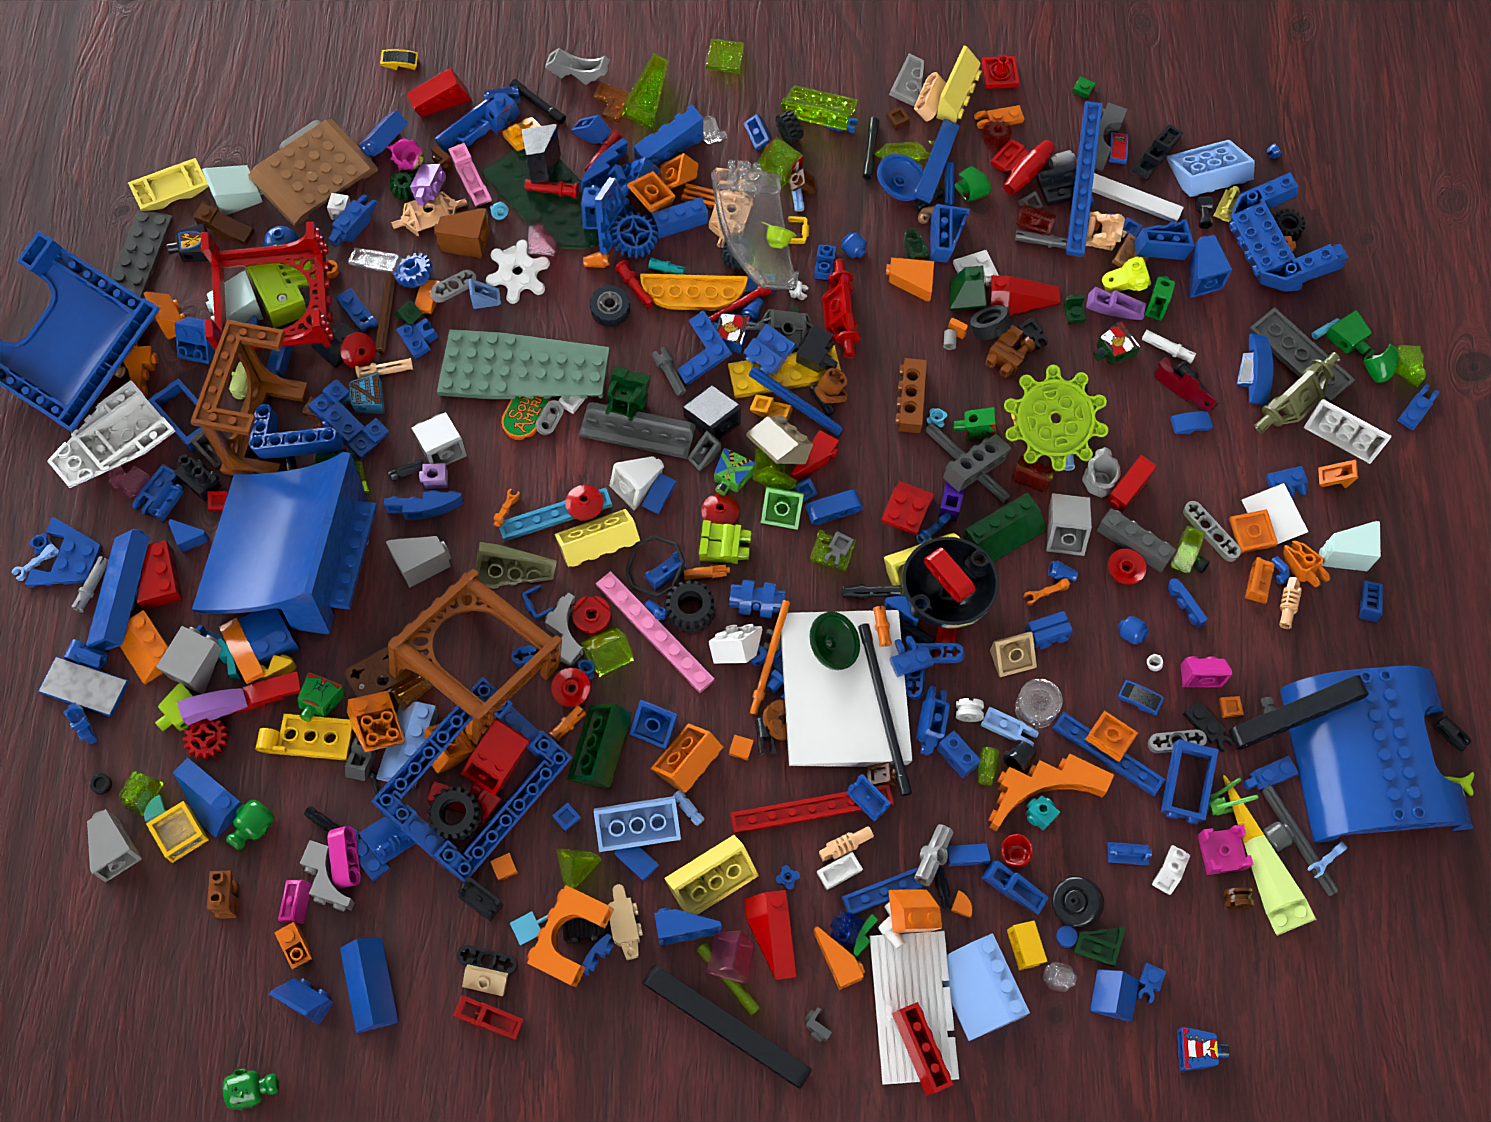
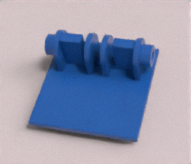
M386 816L359 833L360 837L382 865L416 844Z

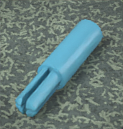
M1336 318L1311 334L1312 338L1317 340L1326 334L1329 328L1340 319Z

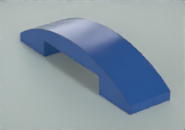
M1250 333L1249 351L1253 352V384L1249 385V403L1266 406L1273 381L1272 350L1266 336Z

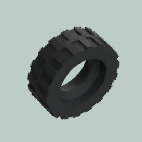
M993 305L975 313L971 317L970 325L977 339L988 340L1006 333L1012 326V319L1007 307Z

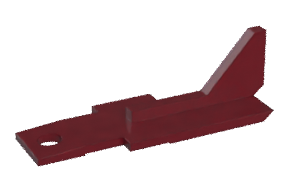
M1165 357L1158 363L1159 368L1154 374L1156 379L1187 402L1190 399L1204 411H1208V413L1211 411L1217 400L1199 387L1201 383L1187 372L1182 378L1175 374L1168 357ZM1205 401H1209L1210 406H1207Z

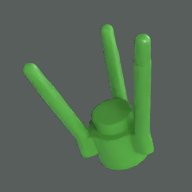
M1237 778L1218 792L1210 795L1208 809L1212 816L1234 813L1233 808H1227L1258 799L1259 796H1249L1226 803L1224 797L1220 798L1219 796L1241 781V778Z

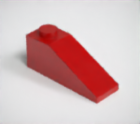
M819 430L811 442L813 446L806 464L796 465L791 473V482L795 483L828 464L832 458L835 459L840 450L838 448L839 440Z

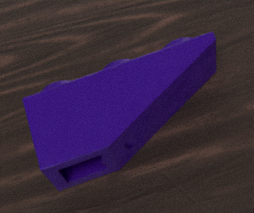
M946 482L938 517L949 513L951 516L950 520L957 521L965 488L958 492Z

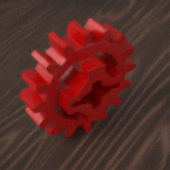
M207 718L196 722L194 725L190 724L189 727L191 729L184 730V733L187 735V737L182 738L187 743L184 745V748L189 750L188 753L191 756L195 755L198 760L202 756L205 760H208L209 755L216 758V752L223 753L221 747L228 745L224 741V739L229 738L227 733H225L227 728L222 726L223 723L220 720L216 721L214 719L209 721ZM211 727L216 728L218 732L212 731ZM194 744H196L197 746L199 745L201 750L195 748Z

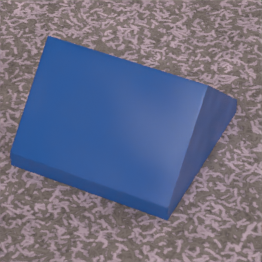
M640 700L629 735L666 749L678 725V714Z
M1098 969L1090 1012L1132 1022L1139 980L1123 971Z

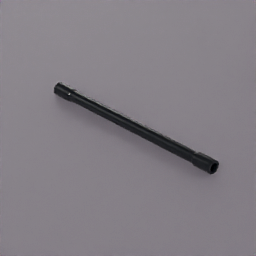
M869 623L859 625L858 629L862 644L864 645L892 756L900 796L904 797L911 795L912 790L905 771L873 644Z

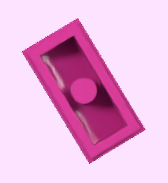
M286 880L278 917L279 922L304 923L310 896L309 892L312 886L310 882Z

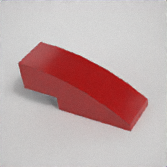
M464 995L460 997L453 1017L513 1040H516L524 1020Z

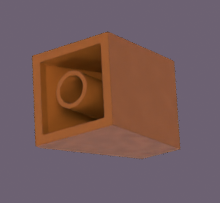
M485 208L440 217L438 224H435L434 234L437 235V244H439L441 252L483 258L490 233V224Z

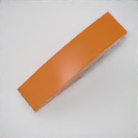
M235 618L220 626L219 628L245 682L249 684L264 676L265 673L238 619Z

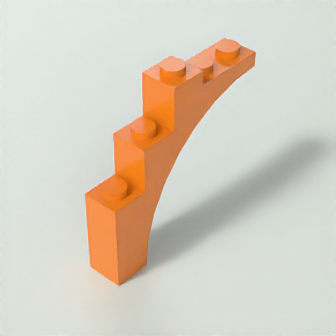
M137 342L123 363L128 369L130 380L147 397L148 388L146 384L150 377L149 371H155V366L158 364V355L151 346L138 347Z
M1070 753L1066 759L1062 758L1058 769L1041 760L1038 761L1036 766L1032 764L1028 775L1009 767L1006 772L1002 771L997 781L1001 783L998 790L1002 791L997 800L1000 806L997 811L993 809L989 817V821L992 822L989 828L997 832L1004 818L1014 807L1027 798L1042 792L1056 789H1073L1089 792L1103 798L1114 775Z

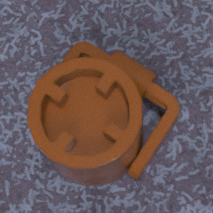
M830 368L817 383L814 391L824 403L845 402L848 394L843 388L847 384V378L842 371Z

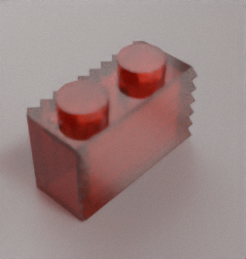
M1025 203L1019 212L1016 224L1049 235L1057 215L1056 213L1046 212V210L1043 211V209L1040 210L1036 206L1033 207Z

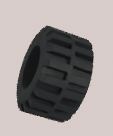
M689 580L686 581V584L678 583V588L674 586L672 592L668 593L666 611L669 623L672 622V626L675 629L678 627L679 632L683 633L685 630L686 634H691V631H694L696 634L699 633V629L704 631L706 625L710 626L715 615L714 596L710 589L706 590V585L702 583L700 586L698 581H694L693 584ZM686 601H696L702 606L700 611L695 614H686L679 609L681 604Z
M449 787L448 790L444 788L440 790V794L436 793L433 796L435 800L429 803L431 808L427 810V814L430 815L428 822L431 823V828L438 835L453 841H458V839L465 840L467 836L471 837L474 835L473 831H477L480 828L478 824L479 822L482 823L483 820L481 818L483 810L480 807L482 805L477 800V797L461 787ZM461 802L466 808L464 819L457 825L451 826L447 824L445 820L447 808L453 803Z

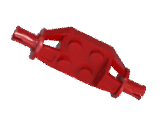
M836 259L833 261L835 272L828 277L830 285L822 297L825 329L833 334L837 344L843 346L844 357L853 358L856 355L854 344L860 341L858 322L853 319L850 294L854 292L852 284L853 274L845 271V261L843 259Z

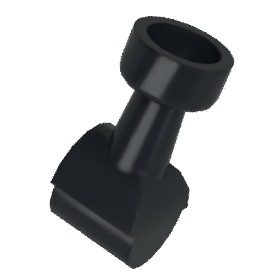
M1196 197L1195 209L1201 214V218L1198 220V225L1201 229L1213 226V219L1209 216V212L1212 211L1213 207L1212 197Z

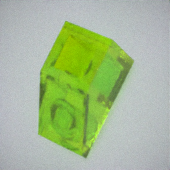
M1398 345L1396 349L1399 353V363L1396 372L1413 386L1418 387L1426 377V370L1423 369L1424 355L1421 353L1420 346Z
M1187 526L1180 538L1170 567L1189 574L1206 532Z

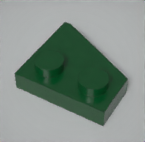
M1125 927L1080 932L1073 953L1115 967Z

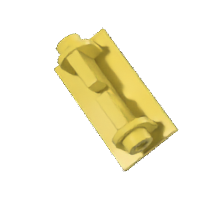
M1233 186L1230 190H1225L1213 215L1214 217L1230 223L1231 214L1239 198V187Z

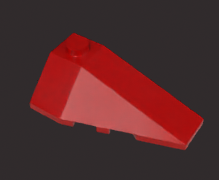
M991 275L988 285L989 307L1003 305L1008 308L1010 317H1013L1014 314L1028 313L1029 310L1060 304V287L1012 276Z
M786 890L765 892L744 899L746 920L775 981L796 978Z

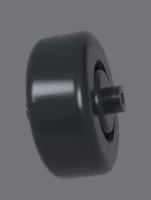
M1072 876L1062 880L1054 889L1052 907L1055 915L1064 924L1082 928L1094 924L1100 918L1104 909V897L1101 889L1092 880L1080 876Z

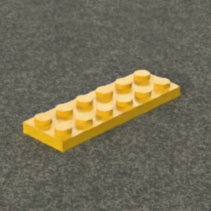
M834 345L831 352H828V355L831 356V359L837 361L836 369L841 371ZM793 352L776 375L770 372L768 376L789 390L818 383L827 370H820L817 373L797 363V352ZM746 360L728 363L735 399L772 392L749 376V372L753 367L760 370L761 365L757 362L752 364Z

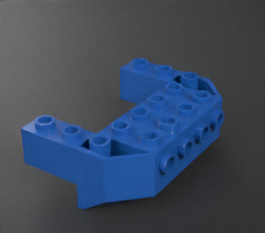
M1291 172L1241 193L1229 223L1231 232L1234 233L1239 247L1242 248L1245 258L1251 265L1252 271L1260 284L1285 292L1301 290L1303 282L1336 269L1338 257L1330 244L1295 258L1269 210L1270 208L1297 197L1298 185Z

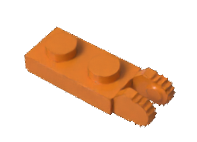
M1020 105L989 111L983 110L974 115L977 121L980 120L977 122L979 129H992L1024 122Z

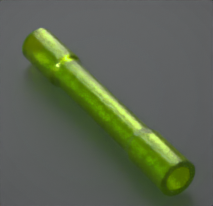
M706 942L697 949V952L729 987L749 1015L755 1014L760 1009V1006L722 964L711 947Z

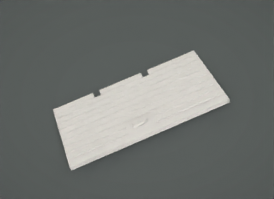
M945 931L900 934L906 943L896 950L885 935L870 936L882 1085L920 1082L891 1014L916 1002L919 1003L924 1012V1017L933 1033V1038L942 1054V1059L951 1075V1080L959 1079L955 1037H948L947 1031H954L950 987H943L942 981H949Z

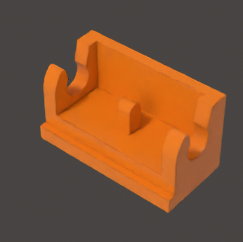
M1259 557L1256 558L1251 567L1245 595L1246 599L1263 604L1267 603L1272 574L1274 572V563Z

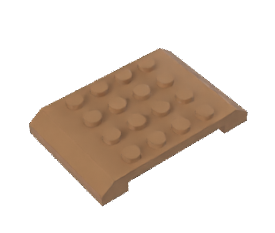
M333 119L322 121L257 164L248 176L294 227H297L309 218L310 213L328 202L331 193L339 194L361 178L363 180L367 179L378 171V167Z

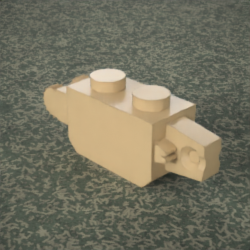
M617 884L612 889L614 901L608 904V906L614 909L609 919L613 940L616 945L622 946L626 960L636 959L639 957V936L643 935L641 924H636L635 916L639 915L637 904L632 903L631 897L627 898L624 886Z

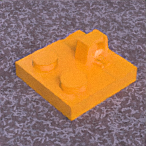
M533 117L526 118L521 123L508 127L502 133L504 138L518 152L524 149L521 129L539 127L541 125Z

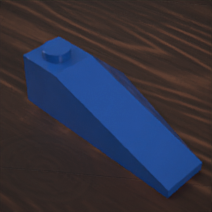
M187 757L173 774L201 826L217 839L233 822L237 809L243 804Z

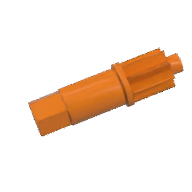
M710 565L708 567L684 569V579H713L714 577L727 576V573H730V567H726V565Z

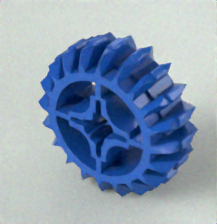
M632 211L630 216L625 212L623 217L619 216L617 221L613 222L614 227H611L610 230L613 246H616V252L622 250L621 255L628 254V259L631 255H634L635 259L638 258V255L642 258L645 256V253L649 255L650 249L653 250L658 240L656 238L658 232L655 231L656 225H651L652 219L646 220L647 215L641 217L640 212L634 215ZM627 225H630L629 229L620 232L622 228H624ZM648 239L644 244L638 246L639 241Z

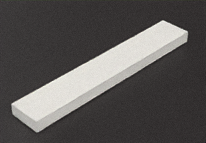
M1094 173L1092 192L1177 223L1183 210L1182 206Z

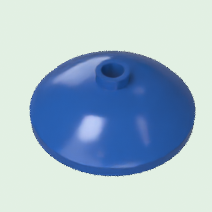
M891 154L886 156L880 162L877 169L878 180L883 189L889 195L899 200L912 201L917 199L914 195L923 174V169L916 161L905 155Z

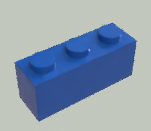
M702 197L653 212L652 224L656 225L655 231L658 232V239L707 224L708 210Z

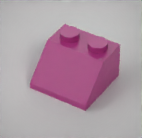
M1190 656L1181 664L1183 687H1223L1232 676V670L1225 659H1218L1215 656L1198 659L1196 656Z

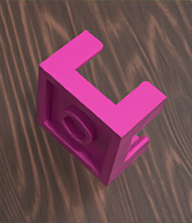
M1244 824L1235 825L1229 830L1214 831L1213 828L1204 829L1198 834L1207 875L1243 871L1254 865L1252 856L1248 855L1246 857L1242 837L1246 835Z

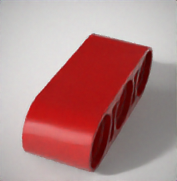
M938 548L924 558L926 567L955 601L960 602L975 592L976 589L973 582L943 548Z

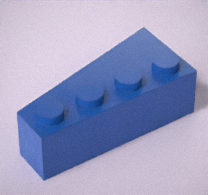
M691 104L687 107L688 111L681 115L679 113L674 116L675 120L669 125L663 124L655 135L651 133L634 145V157L637 160L646 157L657 166L659 163L671 159L672 156L684 152L694 144H699L703 140L702 116Z

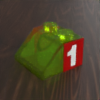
M776 136L764 148L754 167V171L781 189L789 181L790 175L802 169L803 155Z

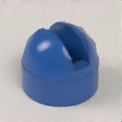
M1275 143L1267 149V155L1271 154L1269 156L1271 159L1282 155Z

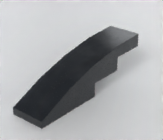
M1168 125L1157 136L1151 147L1144 153L1142 159L1134 166L1133 172L1147 180L1167 157L1183 135V132Z

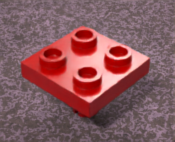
M1015 56L982 57L981 65L985 89L1019 87Z

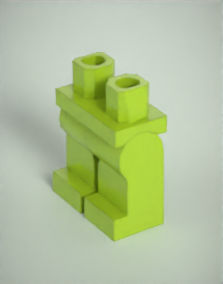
M703 520L699 550L700 561L732 562L733 564H738V560H749L750 548L740 547V542L751 543V531L741 529V525L711 523V521Z

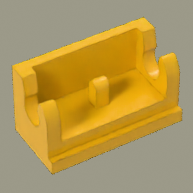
M1035 921L1016 924L1007 929L1019 971L1047 962Z

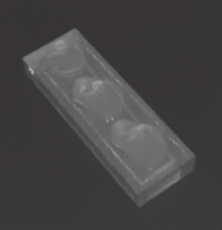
M355 248L348 263L354 267L395 273L402 258L398 254Z

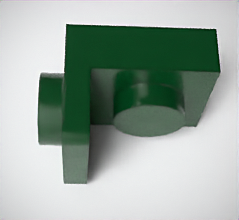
M1084 295L1066 297L1063 307L1067 324L1085 323Z
M410 300L394 316L397 320L403 318L408 325H411L422 315V312Z

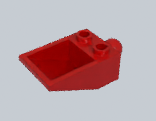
M496 718L470 756L461 773L473 781L470 787L471 793L478 797L484 789L494 796L500 792L512 775L530 739Z

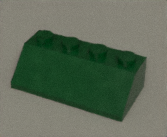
M1026 493L966 528L963 539L979 546L995 562L1046 532L1047 529L1038 505L1029 493Z
M617 704L590 705L567 780L594 788H610L616 766L619 762L621 749L625 742L627 729L630 725L632 712Z

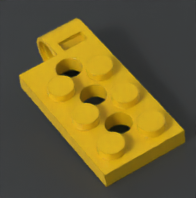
M284 714L280 732L269 728L259 729L255 749L269 754L348 761L353 728L348 719L313 716L310 722H306L300 718V715ZM291 730L296 731L293 739H286L287 732ZM308 733H316L314 740L306 741ZM329 734L336 735V739L332 743L325 741Z

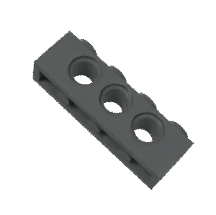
M997 434L990 438L986 437L980 445H974L968 453H962L954 462L950 461L945 467L946 471L943 478L960 492L1004 462L1012 448Z

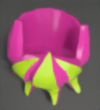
M403 137L393 145L387 146L392 152L390 160H393L398 165L399 172L402 169L414 171L413 169H416L418 165L423 163V151L418 146V143L412 139L407 140Z

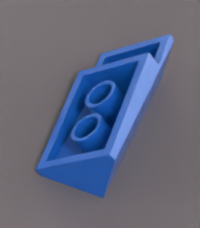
M382 937L356 939L341 947L340 952L356 1033L399 1023Z

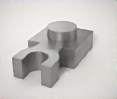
M837 531L828 546V550L831 552L826 555L824 562L828 563L830 558H834L836 560L834 567L837 568L840 556L846 557L854 543V539Z

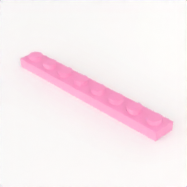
M611 571L596 583V586L699 693L714 682V678Z

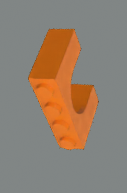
M565 885L564 889H561L557 895L558 901L555 907L548 913V922L545 928L543 927L538 933L537 939L539 940L536 946L532 947L529 951L527 963L571 986L577 987L586 967L567 959L561 954L557 946L558 932L565 922L573 918H584L606 928L614 909Z

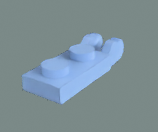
M992 707L988 708L980 725L1016 743L1021 741L1027 742L1032 747L1034 743L1021 736L1022 731L1034 738L1039 734L1035 729L1025 725L1026 723Z

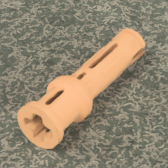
M411 358L378 365L371 363L363 367L355 366L357 378L361 379L374 374H379L380 376L413 370Z

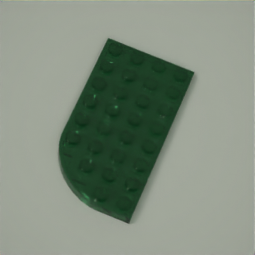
M525 148L518 152L514 149L481 171L483 177L536 234L547 243L565 249H585L599 245L598 229H583L581 180L560 158L547 182L558 183L559 181H564V183L570 184L579 183L577 199L573 196L563 195V197H559L554 193L525 190V180L530 179ZM595 208L590 209V214L594 215Z

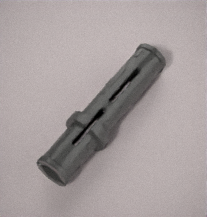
M1018 229L1015 241L1066 249L1068 239L1054 236V234L1045 235Z

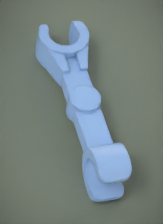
M53 544L47 545L38 557L33 558L24 567H15L12 570V574L17 575L21 572L16 579L23 581L27 577L28 571L39 566L42 561L58 555L59 550Z
M1340 842L1321 861L1310 865L1308 871L1315 868L1317 875L1314 878L1323 875L1326 866L1348 847L1343 842Z

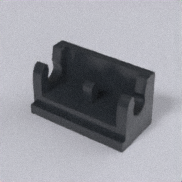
M468 876L465 880V886L462 889H458V897L491 922L503 907V903L499 898Z

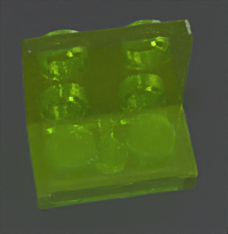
M757 446L753 480L767 487L783 490L796 487V480L785 474V464L775 463Z

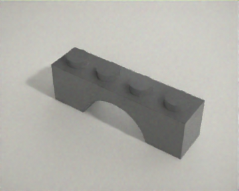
M1109 102L1106 109L1102 108L1095 169L1103 172L1112 149L1107 145L1103 137L1111 132L1119 133L1128 109Z

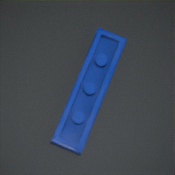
M918 867L842 896V901L849 917L890 902L889 890L924 889L926 886L917 883L914 879Z

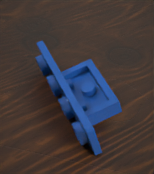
M484 100L435 138L439 147L444 152L456 143H465L467 147L472 145L480 136L485 135L492 128L490 122L485 120L486 105L490 101Z

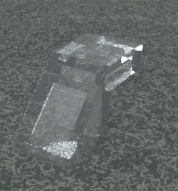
M707 116L703 118V139L706 143L714 144L727 138L726 132L719 130L715 117Z

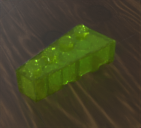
M653 53L623 104L622 116L653 130L669 60Z

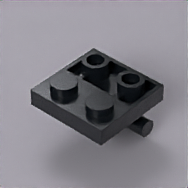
M1075 165L1057 166L1051 168V170L1037 173L1036 179L1047 206L1073 199L1075 178L1072 172L1076 171Z

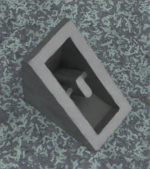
M203 430L190 439L196 452L214 468H217L222 463Z
M707 430L687 459L699 471H702L721 455V442Z

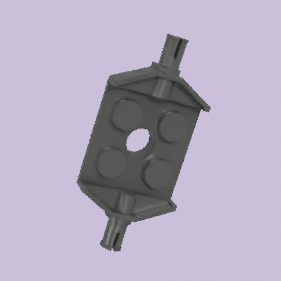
M768 309L758 323L747 322L746 325L747 330H757L760 333L764 326L768 324L796 344L795 348L801 347L813 327L806 313ZM784 324H788L791 326V333H788L784 330Z

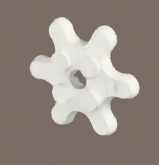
M526 240L518 241L516 250L512 254H506L498 248L491 252V258L498 263L499 269L496 273L489 274L486 277V283L493 287L497 285L506 286L508 290L506 299L511 304L519 301L520 293L524 289H529L536 295H541L545 291V285L537 279V274L539 271L549 267L550 260L545 256L536 259L531 258L528 255L529 243ZM520 266L523 269L522 273L515 275L512 270Z

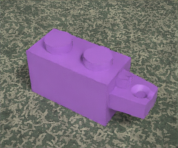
M440 164L420 165L410 185L418 206H425L429 200H435L446 180L445 172Z

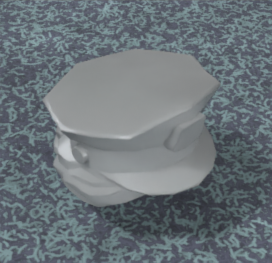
M1104 447L1095 452V456L1089 460L1088 468L1085 469L1082 478L1088 492L1100 498L1112 493L1121 476L1118 460L1112 457L1110 449Z

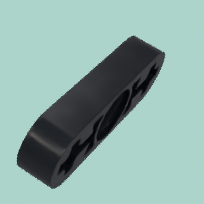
M469 945L462 946L457 952V959L464 966L468 964L508 973V976L514 974L518 967L516 959L504 953ZM467 950H470L472 956H477V952H480L477 964H474L476 960L473 958H468L465 961L462 954H466ZM485 955L493 957V963L490 966L482 965L481 960ZM497 957H500L499 961L502 963H507L510 960L513 967H509L506 971L503 965L498 964V969H495Z

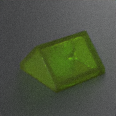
M616 627L581 643L587 657L594 664L599 677L634 660L626 634Z

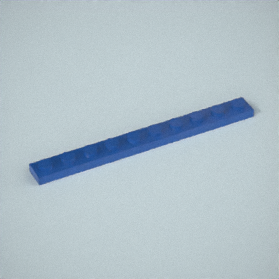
M1085 101L1066 255L1083 257L1085 254L1103 103Z

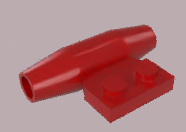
M1010 139L993 157L990 163L991 166L1004 173L1011 172L1003 185L1004 191L1009 195H1014L1026 186L1045 166L1055 150V146L1051 141L1044 140L1028 152L1024 145Z

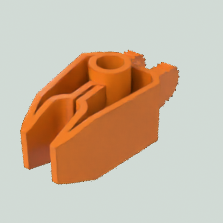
M1292 541L1291 548L1287 545L1284 546L1283 555L1286 564L1299 581H1308L1312 586L1318 587L1321 583L1318 577L1325 582L1330 580L1329 573L1322 567L1323 557L1307 545Z

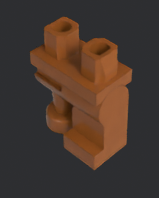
M1012 325L990 348L985 365L990 368H994L996 364L1001 366L999 373L1005 378L1011 374L1015 375L1022 365L1025 354L1031 352L1036 347V343L1031 338L1025 337L1021 341V348L1018 351L1014 348L1020 342L1023 331Z
M231 870L210 871L207 910L215 913L216 919L238 918L239 899L234 895L238 892L239 885L233 880V872Z

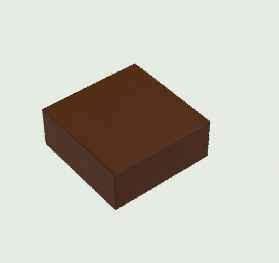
M902 106L888 112L886 115L894 129L910 123V118Z

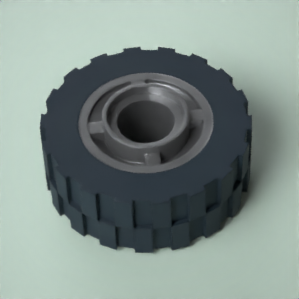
M605 285L602 288H598L596 292L594 291L590 299L593 319L605 327H614L622 322L624 323L630 312V301L625 291L613 285Z

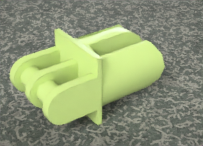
M239 362L236 372L231 373L232 380L229 390L235 399L243 400L246 397L248 388L247 375L242 363Z

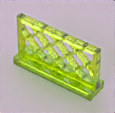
M793 85L787 97L782 99L781 113L790 109L794 112V115H797L799 120L847 130L848 122L858 105V99Z

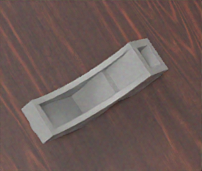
M558 48L550 53L545 68L560 79L572 74L587 85L607 73L610 59L606 56L597 59H584L573 56Z
M568 592L565 597L562 596L559 599L555 610L547 614L545 625L547 630L562 639L560 662L569 668H573L584 653L583 648L575 642L568 629L569 617L576 603L575 596Z
M309 840L300 864L305 868V872L316 875L309 892L314 898L313 901L325 905L326 902L333 904V908L344 912L345 909L352 911L355 904L354 901L338 892L332 882L329 847Z

